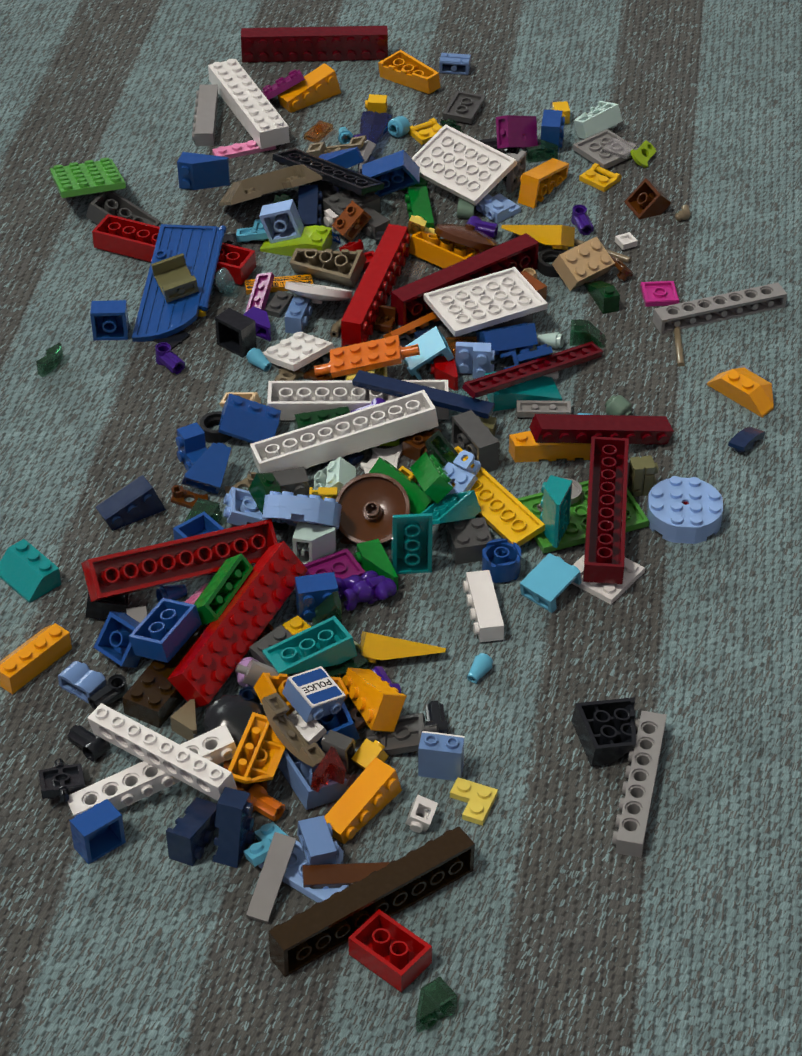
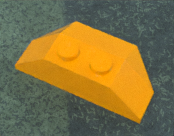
M744 367L719 373L707 383L709 387L762 418L774 409L772 383Z
M255 712L251 714L228 768L232 772L235 781L249 784L273 780L286 747L276 736L265 715Z

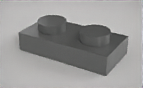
M277 291L264 311L270 316L280 318L290 305L294 294Z

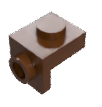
M380 305L379 315L374 323V330L389 333L396 323V308Z

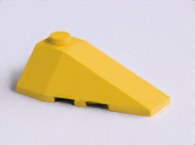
M362 631L359 656L364 657V661L376 663V659L389 660L444 653L446 648Z

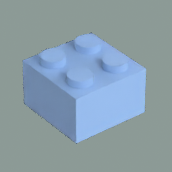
M293 199L262 206L259 217L270 244L301 237L304 225Z

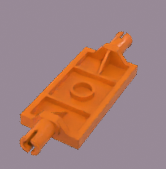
M399 335L389 336L387 338L330 349L329 363L315 365L314 372L316 377L331 374L332 378L358 373L359 370L368 371L401 364L402 360H405L406 357L420 355L418 344L402 347Z

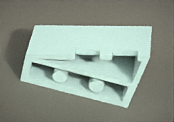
M599 101L596 108L591 107L588 114L584 112L576 118L574 124L578 138L586 139L606 129L616 127L618 123L623 121L619 104Z

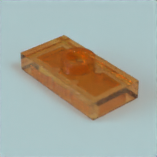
M320 120L304 134V139L318 143L333 130V124Z

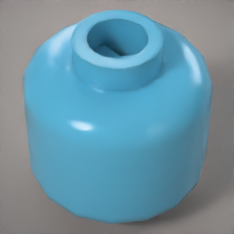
M397 116L388 122V131L395 138L408 134L410 130V123L404 116Z

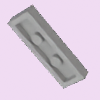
M517 400V417L533 418L535 414H571V401Z

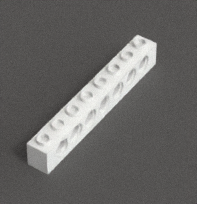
M102 703L87 717L93 734L217 801L225 787L237 789L233 774L229 770Z
M225 724L180 744L217 765L232 759L237 749ZM143 761L70 794L67 802L74 817L106 799L119 810L181 781Z

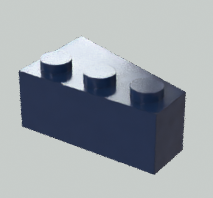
M318 185L299 186L298 213L304 227L322 226L320 214H322V191H319Z
M143 475L96 506L99 514L112 531L166 510L155 490Z
M229 787L224 788L216 807L215 827L219 828V836L214 838V845L218 846V849L213 856L212 862L238 868L244 856L243 851L247 849L249 844H253L255 832L253 831V803H251L250 793Z
M196 797L185 809L184 813L186 815L175 820L177 825L173 829L168 828L166 830L169 859L194 866L197 859L200 860L202 858L204 847L212 841L214 830L216 829L217 803Z

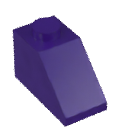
M253 306L243 315L255 320L256 336L270 341L271 326L266 311Z

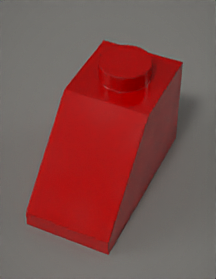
M445 356L433 358V364H430V374H434L435 380H448V388L454 391L458 390V373L455 357L450 361Z

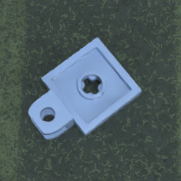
M463 450L453 461L454 464L448 462L444 467V470L448 473L447 475L452 479L450 483H455V486L448 494L470 491L478 480L476 474L481 468V463L475 460L474 454ZM468 456V459L463 461V458Z

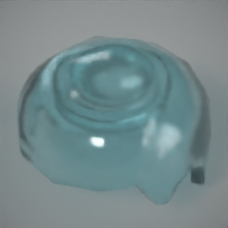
M226 268L219 269L215 273L214 287L224 295L230 294L235 290L232 289L235 286L233 277Z

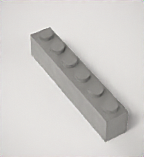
M218 84L200 85L199 91H196L197 99L192 141H195V146H214L218 108Z

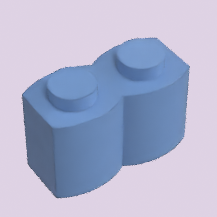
M78 661L72 662L58 675L59 686L62 689L75 694L87 703H89L88 698L106 686V679L102 673L90 670L85 663Z

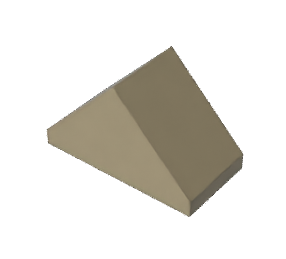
M190 699L170 716L172 731L188 739V741L194 738L193 734L197 735L195 699Z

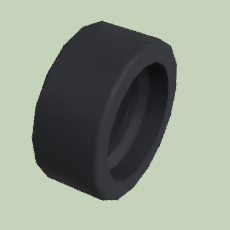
M547 249L540 252L538 255V271L547 277H559L552 264L546 262L555 261L558 255L564 251Z
M221 411L207 413L200 419L199 426L205 432L206 442L224 443L232 438L231 436L219 433L218 430L209 429L210 426L220 425Z

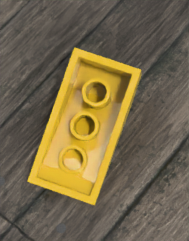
M501 225L502 229L518 235L527 233L539 243L552 246V249L568 250V247H574L575 227L565 225Z

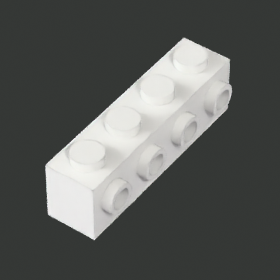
M490 570L466 572L463 590L464 593L467 592V606H471L470 619L474 620V634H478L479 642L504 640V623Z

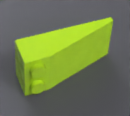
M318 225L306 226L303 228L302 235L299 238L271 244L269 239H266L260 251L290 257L293 256L296 248L325 251V249H330L332 245V228Z

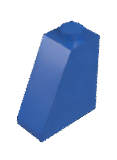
M213 443L185 473L181 484L218 494L231 448L223 443Z

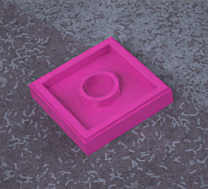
M674 281L640 283L645 307L669 306L679 303Z

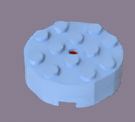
M672 476L657 483L650 490L647 502L649 528L662 534L663 539L673 543L696 544L706 541L708 536L713 533L716 535L720 530L723 515V499L719 491L709 483L697 477L683 478Z
M270 491V494L265 495L262 518H264L263 520L272 519V522L286 523L292 526H297L299 522L339 529L342 505L338 504L336 499L324 498L323 500L319 495L307 496L297 494L295 496L293 492L282 491L281 495V492Z

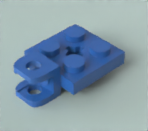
M547 344L537 346V350L530 351V348L519 351L520 354L516 355V351L500 354V357L502 359L512 356L514 365L504 368L507 369L551 355L553 351L551 346L547 347Z

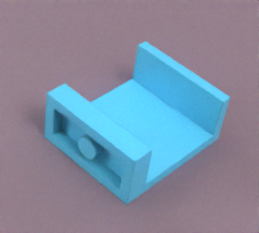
M435 326L405 346L418 344L420 355L406 357L403 361L408 366L407 370L410 375H415L418 380H421L422 377L418 368L441 353L448 361L453 359L454 356L445 337Z
M549 553L520 582L521 595L553 613L557 609L556 598L572 582L578 585L582 583L580 570L576 566H571L564 562L561 557Z

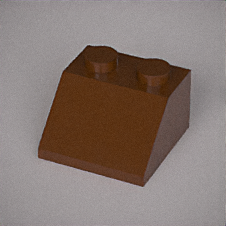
M647 178L624 201L638 219L661 215L671 204L661 190Z

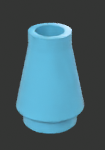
M341 127L338 140L341 144H348L353 134L346 127Z
M252 348L246 355L250 364L265 372L272 366L260 349Z
M485 653L475 656L467 679L476 684L492 669V658Z

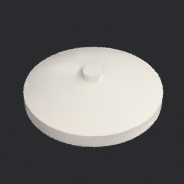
M285 282V289L299 296L312 299V303L322 304V301L351 299L353 291L302 282Z

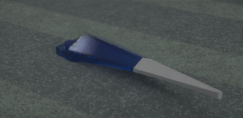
M363 111L360 136L366 135L367 139L360 149L364 161L359 163V173L362 171V165L366 164L373 150L388 131V122L393 119L392 114Z

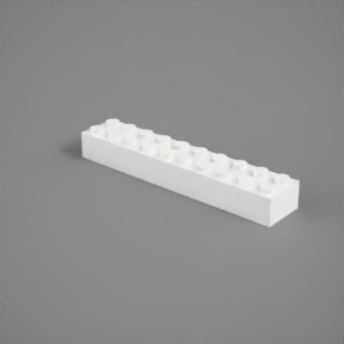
M228 59L224 62H214L208 65L209 81L211 84H218L219 95L260 149L290 143L289 126L236 59Z
M352 380L268 381L267 406L281 410L280 420H295L294 414L347 406L351 413L352 410L370 405L371 401L375 398H382L385 401L399 398L353 386ZM402 380L449 392L448 380ZM435 406L437 419H449V409Z
M421 390L250 444L259 473L299 467L308 469L311 466L326 463L340 456L343 458L349 454L377 447L406 436H412L425 430H431L438 427L439 424L435 406L425 390Z

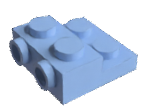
M499 193L493 197L487 194L476 205V210L495 223H499L520 213L521 207Z
M456 342L455 362L457 373L472 374V378L483 377L485 373L494 372V364H491V361H494L495 350H491V343Z
M231 487L229 494H225L223 504L227 506L224 509L223 517L227 518V523L241 526L247 524V522L263 521V515L249 491Z

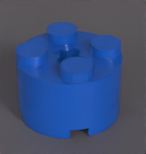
M507 539L489 541L482 550V571L490 570L493 583L516 580L521 571V548L515 542L513 544L509 543Z

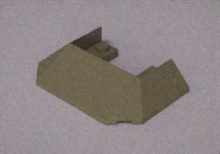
M301 164L233 182L219 202V205L237 204L261 197L266 193L322 179V176Z

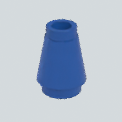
M184 584L160 586L156 590L158 602L162 598L177 600L187 595V589Z

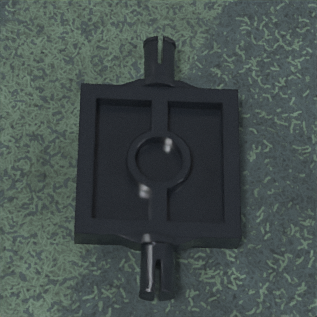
M59 758L60 763L56 759L55 767L38 770L42 799H55L60 796L62 802H64V798L67 802L69 794L85 788L81 763L64 765V761Z

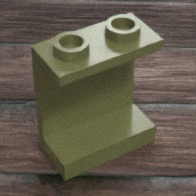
M183 253L151 264L154 278L167 303L199 292L197 280L194 275L191 276Z

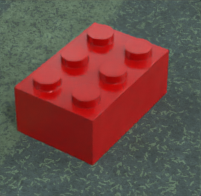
M380 909L348 937L349 955L401 993L432 963V946Z

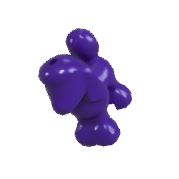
M372 570L364 572L361 576L352 575L345 579L336 577L338 600H341L344 596L347 597V601L343 603L348 611L354 610L358 602L373 604L379 600H386L397 592V586L392 579L383 575L378 576V573Z

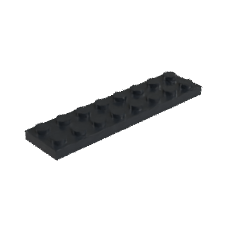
M296 148L273 154L272 160L279 162L280 165L290 167L302 164L321 175L323 182H330L336 187H343L346 191H353L359 196H365L367 193H376L378 190L384 189V182Z

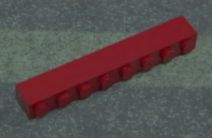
M535 414L529 426L536 443L591 444V436L628 438L629 444H668L674 432L666 416Z

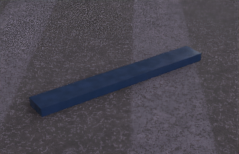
M359 370L352 380L353 386L397 397L425 390L434 406L462 413L472 410L476 416L489 419L495 408V403L473 399L472 397Z

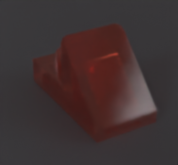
M330 747L314 771L311 790L319 792L323 785L326 786L329 780L344 784L346 769L334 747Z

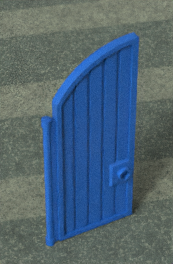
M161 224L151 264L183 253L191 276L194 275L197 280L199 292L167 303L154 278L150 265L132 335L134 342L153 341L154 339L176 334L197 320L199 309L202 311L208 310L222 242L227 229L226 226Z

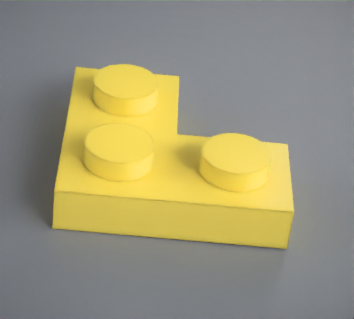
M411 215L408 224L409 234L413 235L420 230L436 234L434 228H426L427 221L424 218Z
M457 777L450 791V798L468 803L462 814V819L482 826L498 795V789Z

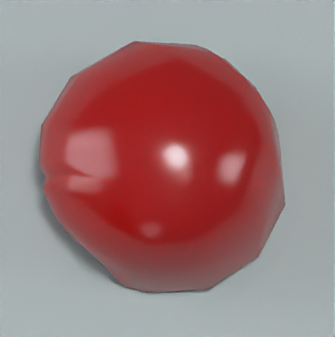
M358 239V242H349L342 247L340 246L339 250L364 251V245L362 240Z

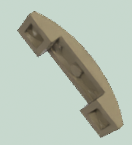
M366 135L352 137L348 144L326 147L325 142L312 143L306 153L319 157L321 154L358 147L360 150L367 137Z
M278 693L271 694L262 699L266 717L273 731L282 744L296 758L311 767H315L328 760L317 743L309 745L287 717L286 713L290 708Z

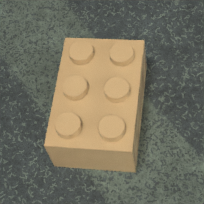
M596 236L559 254L552 263V266L571 291L584 283L608 273L615 262Z

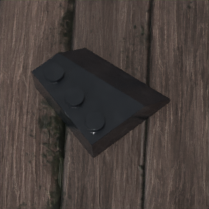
M635 697L575 704L571 721L591 767L611 765L635 748Z

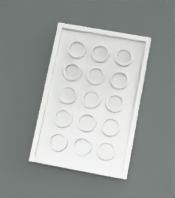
M446 124L412 157V160L420 167V177L475 206L517 165L516 159Z
M515 267L424 294V301L454 337L539 312L548 307V303Z

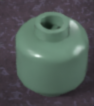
M622 395L611 396L605 404L608 415L631 416L632 404Z

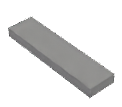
M277 832L274 833L246 914L247 918L268 924L296 843V838Z

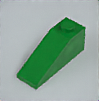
M379 539L356 544L357 552L354 553V557L364 571H376L378 576L383 575L392 579L398 590V575Z

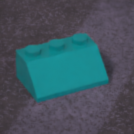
M550 475L547 482H544L541 488V493H544L540 503V507L543 508L540 520L545 524V531L543 533L552 546L557 548L570 522L572 480Z
M25 539L8 547L0 561V578L29 603L61 585L59 568Z

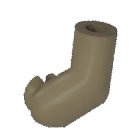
M683 205L681 207L682 210L675 214L677 221L688 220L691 217L689 206Z
M342 318L332 325L331 337H338Z

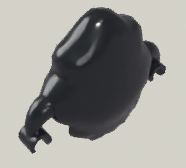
M252 689L254 699L260 700L256 692H254V690ZM225 694L206 708L203 721L204 731L206 733L225 724L237 748L252 712L266 716L261 701L260 703L247 701L241 695Z

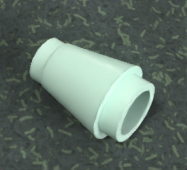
M559 332L539 334L537 337L538 345L547 344V347L562 348L564 335Z

